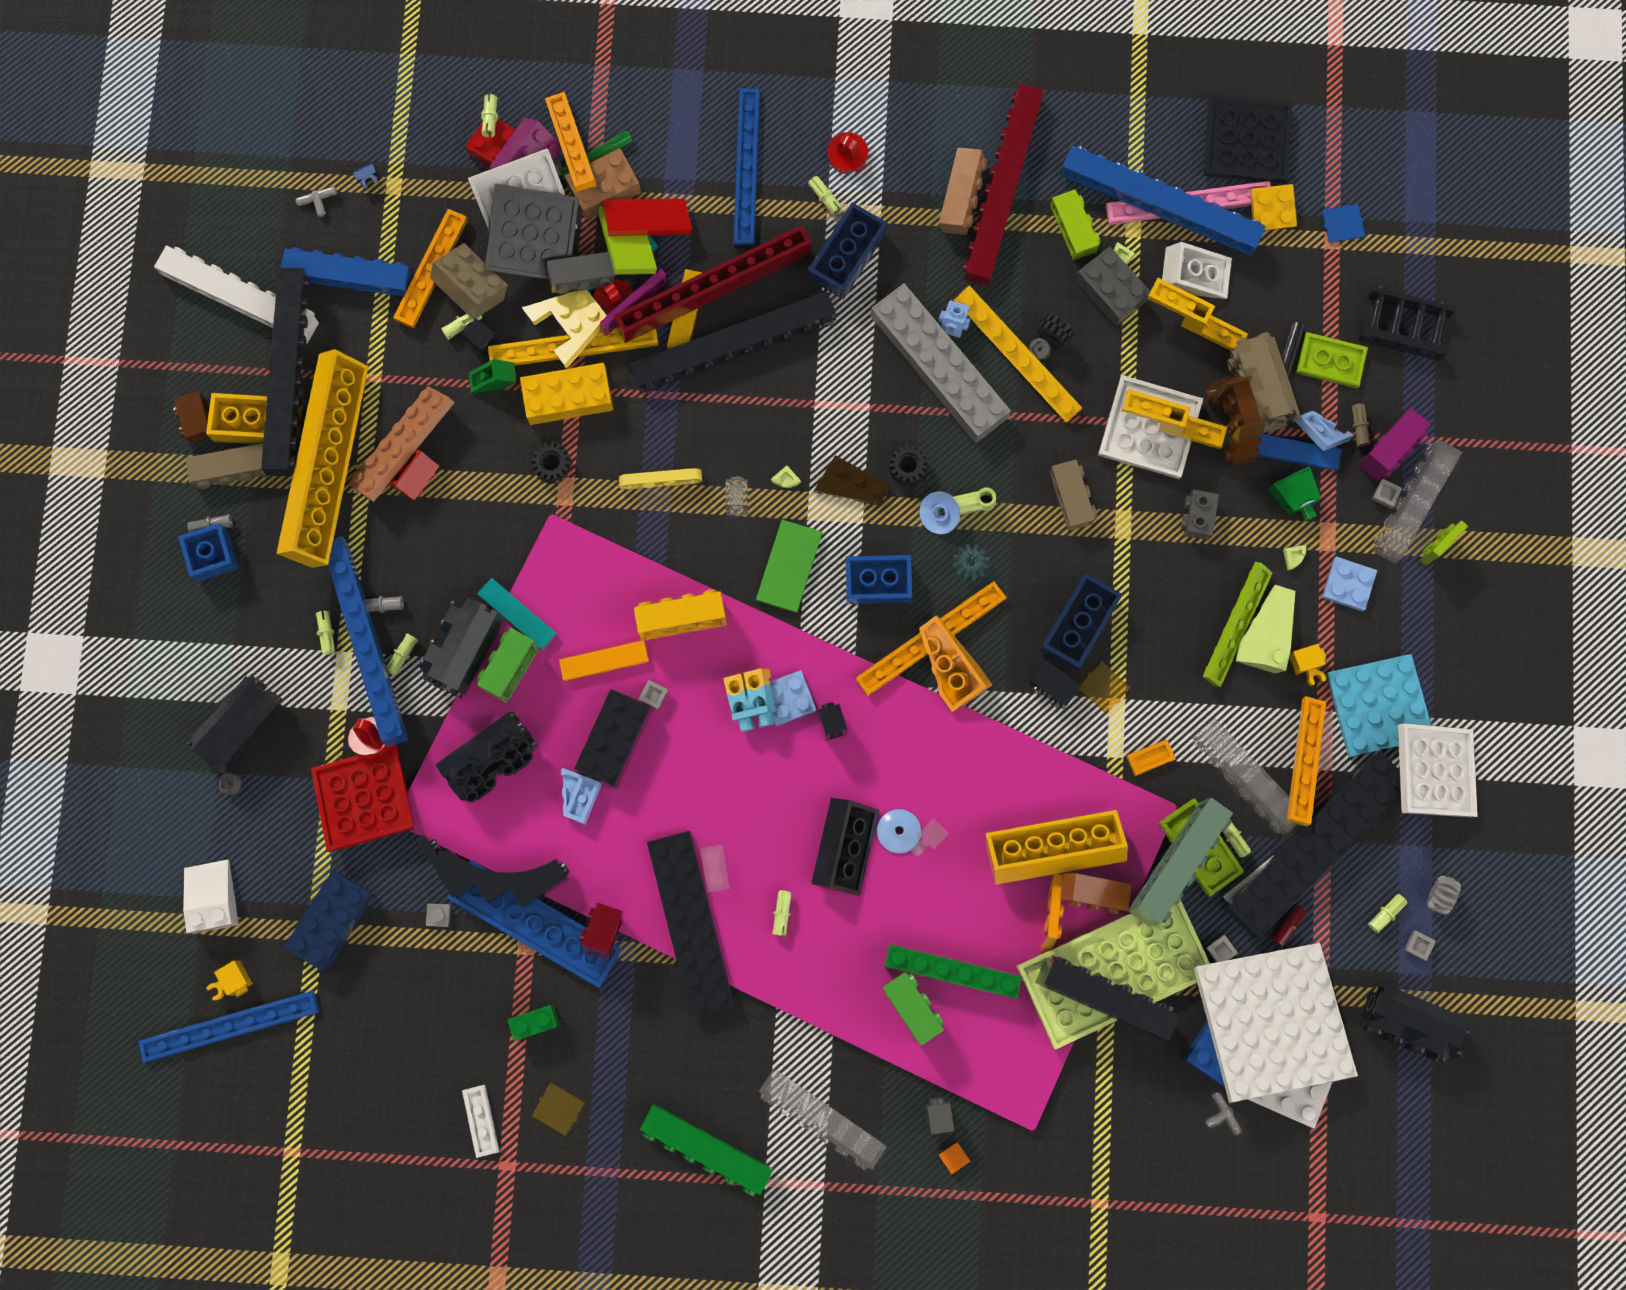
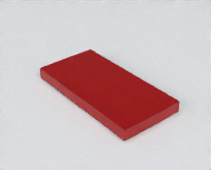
M685 198L603 200L602 206L608 236L691 235L692 227Z

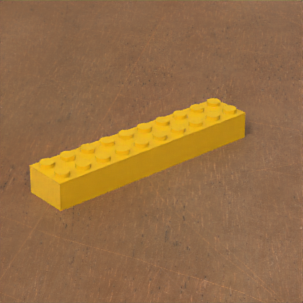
M335 349L320 353L318 357L276 553L311 568L325 566L329 563L369 366Z

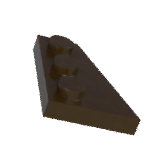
M835 455L814 489V493L833 495V497H843L857 502L880 506L890 489V485Z

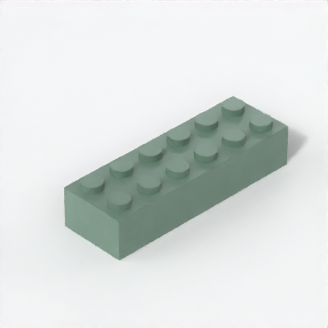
M1208 798L1198 803L1128 909V912L1149 927L1165 923L1172 914L1169 910L1173 904L1177 905L1184 895L1182 891L1185 886H1190L1194 881L1196 869L1198 867L1201 868L1207 861L1208 857L1206 854L1209 849L1213 850L1219 843L1220 839L1218 836L1221 831H1226L1232 822L1230 817L1233 812L1213 798Z

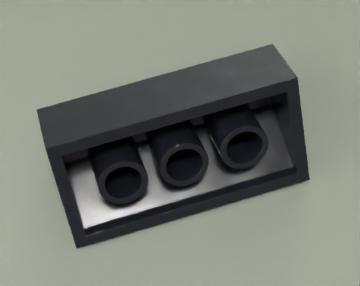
M830 799L812 877V885L860 896L878 818V809L852 800Z

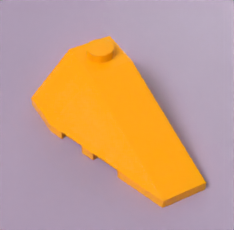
M937 615L919 628L926 652L932 664V672L937 680L939 694L952 712L992 686V683L980 666Z

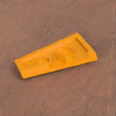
M1054 874L1050 882L1047 911L1050 912V915H1047L1044 925V932H1047L1048 935L1042 944L1041 952L1051 950L1057 938L1060 939L1062 925L1058 924L1059 917L1062 918L1064 904H1060L1063 875Z

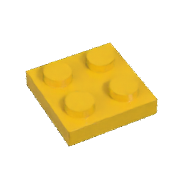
M1293 184L1250 190L1252 218L1259 221L1261 225L1266 226L1264 231L1297 226Z

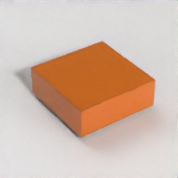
M955 1142L938 1154L951 1174L970 1162L958 1142Z

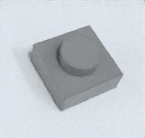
M1382 479L1372 500L1393 508L1402 488Z
M648 680L639 700L659 710L669 690Z
M427 904L426 926L449 927L451 905Z
M1414 930L1404 951L1423 961H1427L1436 941Z
M1222 935L1206 947V950L1216 963L1228 961L1238 954L1225 935Z

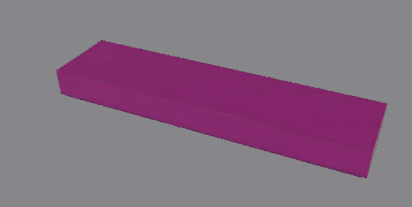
M660 269L600 321L601 332L605 336L609 335L616 328L614 315L651 298L666 285V273Z

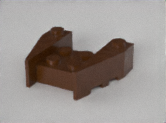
M1232 376L1212 381L1205 390V398L1207 402H1210L1211 407L1223 405L1225 413L1229 414V428L1233 435L1222 451L1225 462H1228L1229 467L1254 462L1259 456L1260 451L1257 446L1261 445L1262 442L1259 433L1264 432L1266 422L1265 420L1261 421L1250 385L1252 376Z

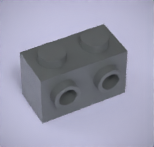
M1193 490L1189 496H1186L1184 508L1187 509V514L1183 516L1181 529H1184L1183 536L1209 540L1213 536L1219 494Z

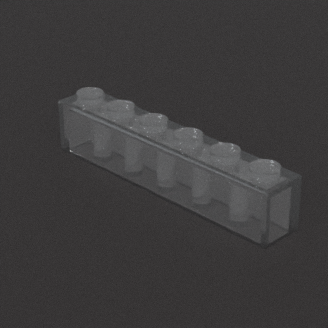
M1438 440L1434 445L1430 444L1424 453L1427 456L1424 462H1419L1414 470L1417 473L1414 480L1410 479L1404 488L1407 491L1404 497H1399L1394 505V508H1396L1393 515L1390 514L1384 523V526H1386L1384 532H1380L1373 543L1376 546L1373 552L1394 564L1403 558L1461 456V451L1442 440Z
M1215 717L1191 737L1194 740L1193 744L1201 752L1204 751L1210 757L1208 758L1210 763L1215 768L1219 767L1225 773L1223 775L1225 779L1240 789V795L1255 805V811L1261 817L1265 816L1271 822L1269 825L1276 833L1284 835L1297 825L1287 821L1289 796Z
M775 1068L759 1090L762 1094L760 1097L762 1100L770 1105L773 1102L781 1107L779 1111L788 1118H791L792 1115L799 1119L798 1124L807 1131L812 1128L818 1132L816 1137L826 1144L831 1141L837 1146L835 1149L837 1152L845 1157L848 1154L856 1159L854 1163L863 1170H866L867 1167L872 1170L887 1148L880 1140Z

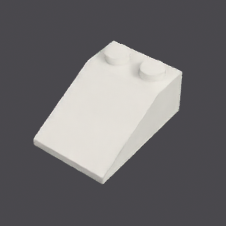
M1179 242L1166 247L1162 280L1192 295L1226 299L1232 258Z
M229 860L184 868L183 911L187 933L196 934L239 925Z

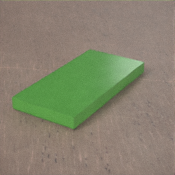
M781 520L756 601L790 612H798L823 534L822 531Z

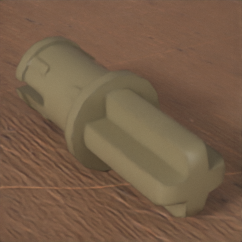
M1353 405L1354 425H1352V428L1355 429L1357 447L1368 446L1371 444L1368 431L1370 423L1367 422L1365 405Z

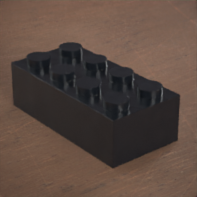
M610 689L574 770L617 789L653 711L652 707Z

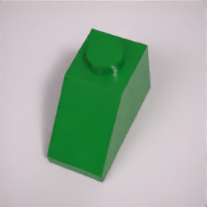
M493 359L469 372L471 393L501 390L515 384L516 372L514 362Z

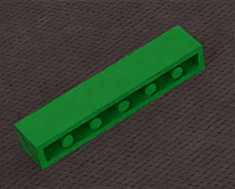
M892 944L888 946L884 967L1013 999H1017L1022 976Z
M656 1104L652 1105L640 1128L644 1132L643 1136L653 1142L656 1139L664 1143L663 1147L673 1153L675 1150L680 1151L684 1154L683 1158L687 1161L702 1163V1168L711 1174L718 1172L724 1175L722 1178L724 1181L731 1185L738 1183L744 1186L742 1190L752 1196H755L756 1193L761 1195L774 1169Z

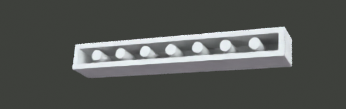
M168 246L165 247L154 266L161 275L273 328L276 294L268 290L263 292L259 290L260 288L251 282L246 284L233 273L227 275L214 264L208 266L204 264L205 261L193 255L191 258L178 247L174 249ZM306 309L308 327L304 328L306 344L319 324L314 317L315 314Z

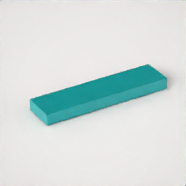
M493 578L477 593L525 636L534 640L542 650L557 635L554 630Z

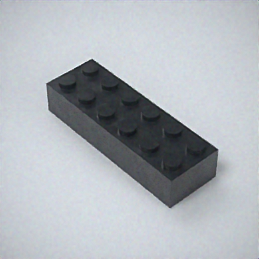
M1053 956L1052 959H1044L1035 981L1036 984L1156 1038L1170 1041L1180 1016L1173 1012V1007L1158 1002L1154 1004L1152 1003L1153 998L1144 994H1132L1133 989L1124 985H1111V979L1095 974L1091 976L1090 970L1075 965L1071 967L1069 966L1070 961L1059 956Z

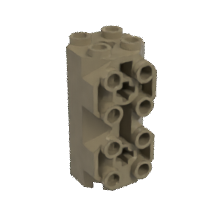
M1265 332L1252 339L1246 337L1236 342L1237 346L1230 353L1231 359L1227 360L1230 372H1233L1234 376H1252L1250 381L1251 389L1261 421L1265 420L1266 422L1264 432L1282 429L1287 426L1286 422L1289 420L1292 423L1297 421L1300 412L1275 338L1271 337L1270 333Z

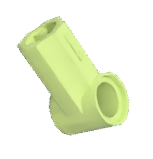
M983 488L977 492L953 497L959 505L960 515L981 510L989 511L996 504V494L990 488ZM988 495L992 498V501L985 504L980 499L982 496Z

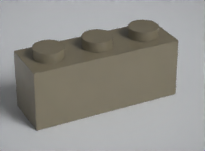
M1077 459L1052 466L1049 472L1067 530L1071 531L1092 525L1095 517H1097L1095 506L1091 505L1089 501L1091 494L1088 485H1084L1082 479L1084 477L1082 466H1078Z

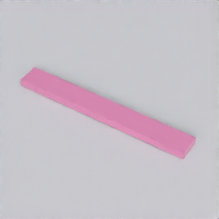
M1270 181L1185 193L1200 196L1204 201L1211 204H1219L1223 209L1251 206L1250 190L1271 187ZM1123 201L1110 202L1105 205L1109 225L1160 218Z

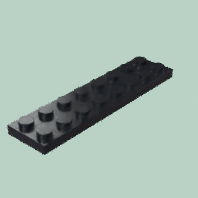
M690 831L647 842L690 1016L734 1005Z

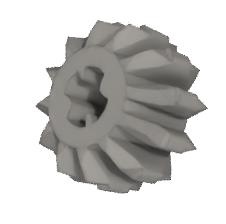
M1438 877L1427 899L1428 908L1444 915L1450 913L1461 891L1460 883L1451 877Z

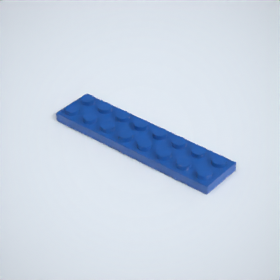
M472 860L468 862L478 868L488 870ZM477 886L457 899L452 898L450 894L447 899L598 988L603 984L623 950L614 944L609 961L584 954L579 940L583 929L588 928L539 899L523 908L512 890L492 903L486 902Z

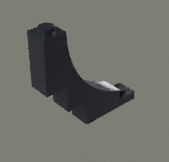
M425 836L418 841L454 899L459 898L477 886L486 902L492 903L512 890L521 907L525 908L570 880L567 875L570 873L569 868L564 861L560 863L557 859L527 871L513 873L495 872L478 868L466 862L450 849H446L439 854L438 851L441 848L435 839L431 840Z

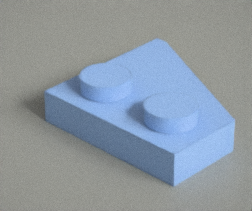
M1314 411L1300 415L1296 421L1302 430L1323 451L1348 442L1353 436L1349 431L1346 434L1335 429V423L1323 418Z
M562 768L563 816L586 825L602 783Z

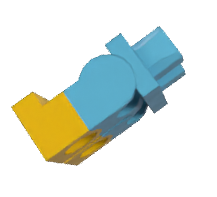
M760 668L723 678L730 708L733 713L731 714L732 720L738 721L741 732L755 729L753 718L758 717L760 727L774 725L772 713L777 712L770 687V669Z

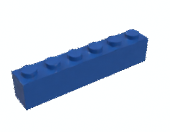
M297 247L284 249L281 268H304L307 275L310 276L312 284L404 297L413 275L409 266L401 262L390 264L380 259L369 261L359 256L348 258L339 253L327 255L318 250L306 252Z

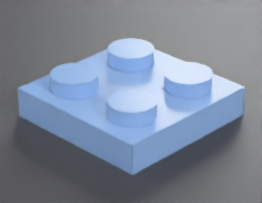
M1335 557L1322 598L1362 612L1365 611L1377 570Z
M801 670L770 682L774 705H776L777 712L772 713L776 727L817 712Z

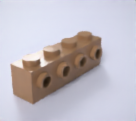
M957 148L939 220L940 227L944 233L967 235L968 228L972 227V212L977 207V192L982 187L981 175L982 171H985L987 167V159L984 158L982 150Z

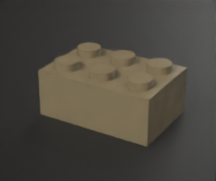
M465 243L433 262L430 279L473 320L504 300L508 284L494 271L484 270V262Z

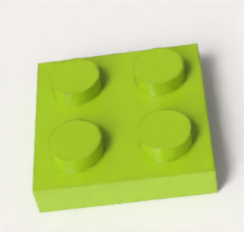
M1462 520L1456 525L1451 523L1438 534L1437 539L1433 543H1430L1422 551L1425 555L1420 561L1427 566L1437 559L1468 526Z

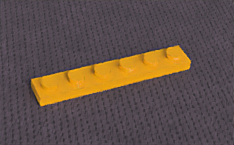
M565 92L545 98L576 192L596 186Z
M450 209L447 210L393 317L395 321L414 329L436 285L430 279L433 262L454 249L468 221L467 216Z
M1307 696L1302 699L1287 821L1303 826L1311 825L1326 708L1325 701Z

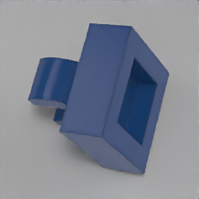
M372 163L353 171L356 180L361 179L364 188H367L365 183L367 178H372L374 183H377V178L373 175L376 170Z

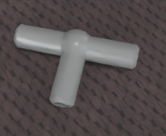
M334 186L320 191L314 190L311 194L296 198L295 201L298 206L314 202L317 215L323 217L326 213L322 199L336 195L337 190Z

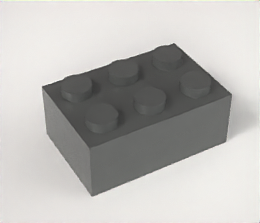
M1110 246L1079 270L1075 279L1076 283L1115 326L1119 325L1145 304L1151 292Z

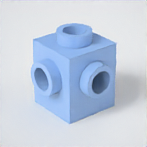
M949 301L946 311H941L938 321L942 323L941 328L946 334L960 338L962 331H967L970 323V318H967L970 306Z

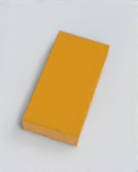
M1167 739L1126 756L1134 776L1176 760Z

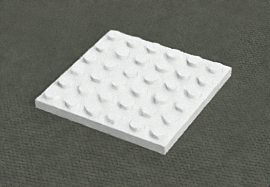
M1320 943L1194 968L1229 1103L1358 1076Z

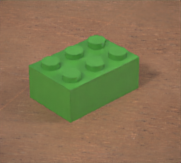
M512 628L508 632H504L500 639V647L497 651L494 650L488 660L490 662L486 670L483 669L477 678V681H479L477 685L484 692L505 704L509 701L539 650L534 640Z
M904 972L883 986L882 990L917 1043L922 1046L944 1030L942 1028L944 1022L937 1012L932 1013L928 1007L931 1005V1002L925 993L920 994L916 989L919 984L913 975H907Z

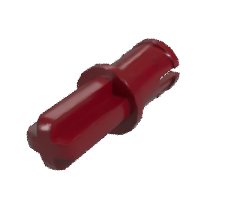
M1295 905L1285 920L1282 919L1281 926L1271 939L1283 947L1293 931H1297L1296 927L1307 914V911L1302 906Z

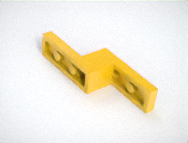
M1157 278L1147 299L1184 316L1185 318L1181 324L1182 327L1230 351L1237 346L1236 342L1238 340L1246 338L1248 333L1212 316L1211 313L1215 308L1214 305L1160 278Z
M1130 389L1127 390L1121 410L1128 414L1159 422L1160 427L1158 431L1217 449H1221L1227 430L1225 426L1189 416L1191 407Z

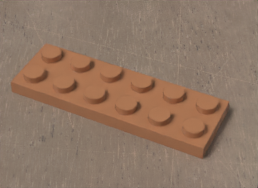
M427 386L419 394L418 399L406 410L400 421L393 426L386 438L379 443V446L372 455L366 459L359 471L352 476L348 485L374 502L455 402L446 395Z

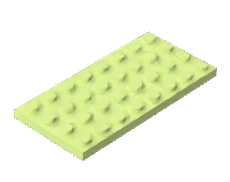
M1181 901L1177 905L1173 904L1169 910L1172 914L1165 923L1149 927L1129 913L1016 966L1053 1049L1056 1050L1117 1020L1036 984L1035 981L1045 958L1052 959L1053 956L1064 958L1070 961L1069 966L1071 967L1075 965L1090 970L1091 976L1095 974L1111 979V985L1121 984L1133 989L1132 994H1144L1153 998L1152 1003L1197 983L1194 968L1210 963Z

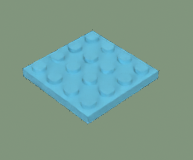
M1412 654L1326 673L1348 758L1399 747V724L1432 726Z

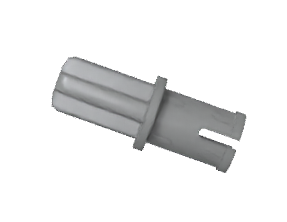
M230 514L214 518L208 516L207 519L189 522L187 528L190 533L221 523L226 528H232L233 523Z
M379 596L376 599H366L369 612L380 611L384 613L388 610H403L404 608L402 596L388 598Z

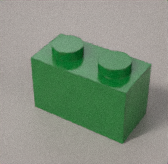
M554 1005L507 1019L514 1041L560 1027Z

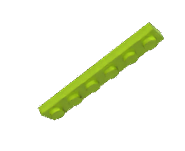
M1254 563L1226 627L1223 629L1220 640L1214 649L1210 662L1205 669L1203 677L1214 686L1221 687L1239 648L1240 640L1245 635L1271 578L1272 572L1262 563Z

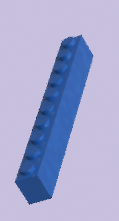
M1072 145L1060 173V176L1250 256L1255 252L1266 228L1257 220L1244 218L1238 212L1225 210L1219 204L1206 202L1200 196L1187 194L1181 188L1168 186L1159 179L1149 178L1140 171L1130 170L1121 163L1111 162L1106 157L1092 154L1083 147Z
M343 537L333 539L328 567L381 742L387 747H391L409 739L369 608L366 604L350 546Z

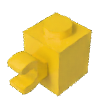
M1319 644L1294 651L1289 655L1295 674L1299 675L1306 672L1307 682L1310 686L1315 684L1314 676H1318L1321 683L1326 681L1325 674L1317 670L1326 664L1325 652L1322 648L1320 649Z
M234 960L214 972L219 981L208 985L207 990L217 988L218 994L212 999L220 1000L225 993L227 996L235 995L238 997L248 991L247 987L253 983L241 961Z

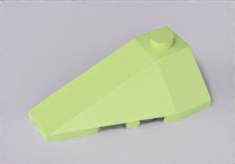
M1277 585L1273 586L1262 604L1260 612L1253 619L1249 630L1240 640L1236 662L1272 673L1286 671L1291 650L1295 602L1294 590Z

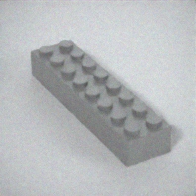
M905 283L871 308V318L975 443L1009 418L1011 410Z

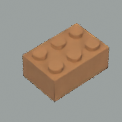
M621 149L589 163L596 186L576 192L571 174L565 175L567 186L573 197L579 198L578 206L586 220L598 215V208L602 206L603 200L630 199L641 193L640 184Z

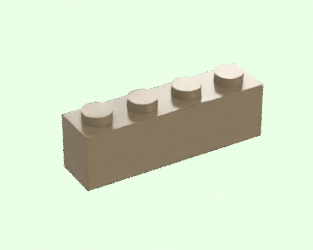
M263 443L186 457L189 482L198 489H206L212 484L228 485L234 480L249 481L253 479L252 477L256 476L271 477L266 476L261 469Z

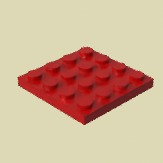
M397 745L389 747L384 754L379 753L375 755L373 759H362L358 756H353L311 768L326 850L329 853L415 829Z

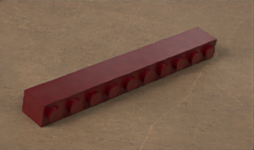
M1020 83L1018 91L1014 90L1011 99V103H1014L1013 110L1008 109L1005 121L1009 122L1007 128L1003 127L1000 140L1004 141L1002 147L998 146L996 151L997 166L992 165L989 177H992L993 180L991 184L987 183L984 196H987L986 203H981L979 215H982L981 222L976 221L973 234H977L975 241L971 240L968 253H971L970 260L965 259L962 272H966L964 280L989 286L1042 100L1043 89Z
M801 225L614 315L616 328L625 343L634 340L811 254L812 242Z

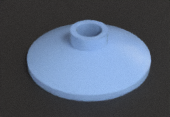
M940 491L933 492L923 499L920 506V518L923 525L929 531L936 534H946L958 525L960 508L957 501L950 494ZM941 508L945 510V515L941 514Z
M895 809L887 812L880 819L877 826V836L881 845L888 851L905 853L912 850L919 842L921 826L918 819L909 811ZM902 827L904 830L903 834H896L895 828Z

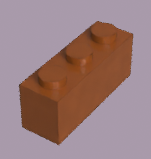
M1063 873L1060 900L1068 901V906L1082 908V904L1087 905L1088 910L1100 911L1101 908H1105V913L1119 914V911H1128L1132 884L1077 873Z

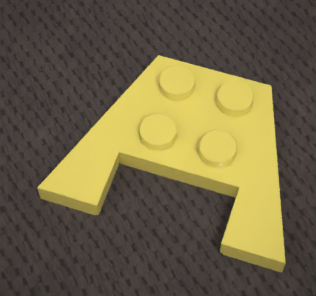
M576 290L523 307L524 312L534 325L553 315L569 336V341L554 350L566 369L600 331V321L607 316L588 290Z

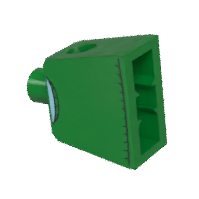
M1310 466L1273 483L1269 488V491L1289 516L1300 512L1305 522L1317 516L1312 505L1316 504L1321 498Z

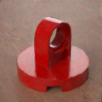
M852 132L836 135L828 146L829 163L836 171L843 174L860 171L868 160V146L865 140L860 135Z
M614 279V284L610 283L603 288L598 286L593 294V298L604 313L608 315L633 293V290L626 282Z
M374 717L359 718L349 732V746L354 754L362 759H373L375 755L379 753L384 754L389 748L381 742Z

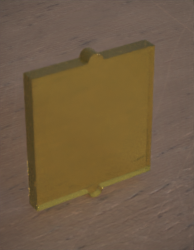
M1102 662L1092 673H1088V678L1081 684L1079 690L1103 712L1107 713L1116 703L1121 702L1120 698L1130 687Z
M550 1083L543 1097L539 1098L540 1102L532 1116L566 1136L572 1124L578 1120L577 1116L585 1102L555 1084Z

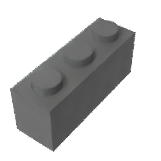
M609 252L547 261V272L552 293L563 294L574 289L583 291L590 287L599 286L603 288L610 283L614 284L615 274Z

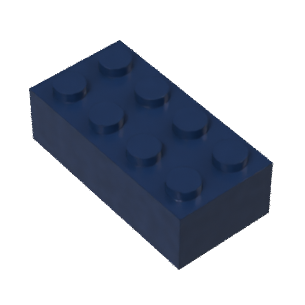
M852 202L808 269V279L844 300L886 235L888 222Z
M1084 573L1039 651L1071 670L1078 672L1123 594Z
M332 870L283 948L320 971H328L375 894L340 872Z

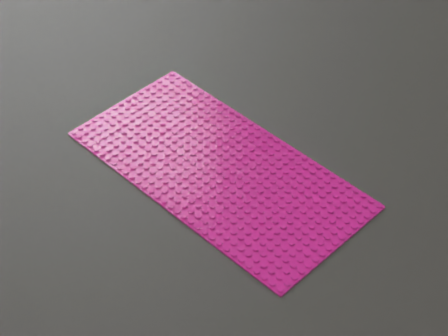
M550 515L510 594L554 630L557 635L543 650L539 648L509 701L505 704L484 692L477 685L479 682L477 681L478 675L483 669L486 670L490 663L488 662L489 657L494 650L497 651L500 647V639L504 632H508L512 628L523 634L506 618L504 619L467 693L461 699L456 697L408 791L415 829L410 831L421 837L427 836L431 840L435 839L440 846L450 849L495 872H522L538 868L555 859L559 860L560 863L564 861L570 870V873L567 874L570 880L546 894V897L587 917L591 907L595 908L597 902L623 911V922L619 932L674 959L676 957L647 842L690 831L730 986L1029 1130H1035L1074 1041L1056 1050L1053 1049L1022 978L1017 999L912 974L919 984L916 989L920 994L925 993L931 1002V1005L928 1007L932 1013L937 1012L944 1022L942 1025L944 1030L922 1046L919 1045L882 990L883 986L904 973L903 971L884 967L888 946L892 944L1020 976L1017 965L1045 953L1041 952V947L1048 935L1047 932H1044V925L1047 915H1050V912L1047 911L1050 882L1054 874L995 885L986 850V833L1117 810L1128 845L1127 861L1064 873H1077L1132 884L1129 901L1130 908L1142 889L1165 837V833L1158 822L1176 811L1177 806L1170 801L968 707L961 706L952 712L940 694L899 675L867 697L855 681V678L875 664L723 593L721 595L727 622L726 626L644 640L649 659L648 663L564 682L559 659L642 641L638 634L634 607H638L639 603L648 601L652 604L660 603V600L664 598L682 599V596L685 594H695V596L703 595L704 591L714 589L564 519ZM764 668L770 669L771 678H769V681L771 682L801 670L817 712L778 727L775 726L774 721V725L760 727L758 717L753 718L755 729L741 732L738 721L732 720L731 714L733 713L730 708L723 678ZM648 680L668 689L669 691L659 710L652 707L653 711L618 788L615 789L602 783L586 825L563 816L564 798L562 797L563 776L561 775V770L564 768L580 774L574 770L575 765L610 689L640 701L639 697ZM834 702V705L840 704L847 727V734L825 741L818 718V710L822 709V705ZM514 711L523 726L525 725L538 744V747L535 748L536 750L532 752V760L516 774L511 776L501 774L497 777L496 786L481 799L475 802H467L466 800L463 802L449 787L447 780L442 777L435 764L506 713ZM831 798L852 800L879 810L860 896L811 884ZM903 809L909 811L920 823L921 836L919 842L908 852H890L879 842L877 836L878 823L891 810ZM902 827L895 828L896 834H903L904 830ZM780 890L791 892L789 906L791 916L788 917L786 936L772 934L775 920L773 911H776L778 892ZM1061 900L1060 904H1064L1062 918L1059 917L1058 925H1062V933L1060 939L1057 938L1052 949L1127 915L1129 912L1119 911V914L1105 913V908H1101L1100 911L1088 910L1087 905L1082 904V908L1068 906V901Z

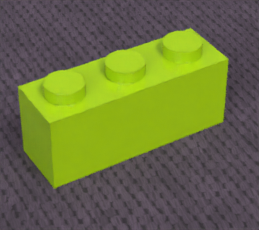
M1076 189L1053 197L1050 204L1073 261L1096 253L1100 244L1099 235L1092 228L1091 216L1086 214L1083 208L1085 206L1084 200L1081 195L1078 196Z

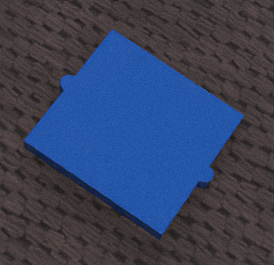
M1358 204L1321 211L1324 221L1323 229H1326L1329 243L1365 237L1362 223L1364 219L1361 218Z

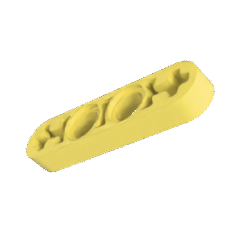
M696 468L619 476V488L625 490L702 482V470Z

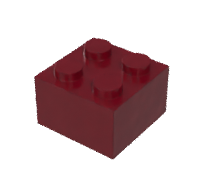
M597 902L596 907H591L587 918L589 926L588 929H583L579 942L584 954L609 961L623 922V911Z

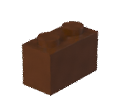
M197 391L174 398L176 406L173 407V410L181 423L178 426L181 437L190 443L210 438L206 434L209 410L205 397Z

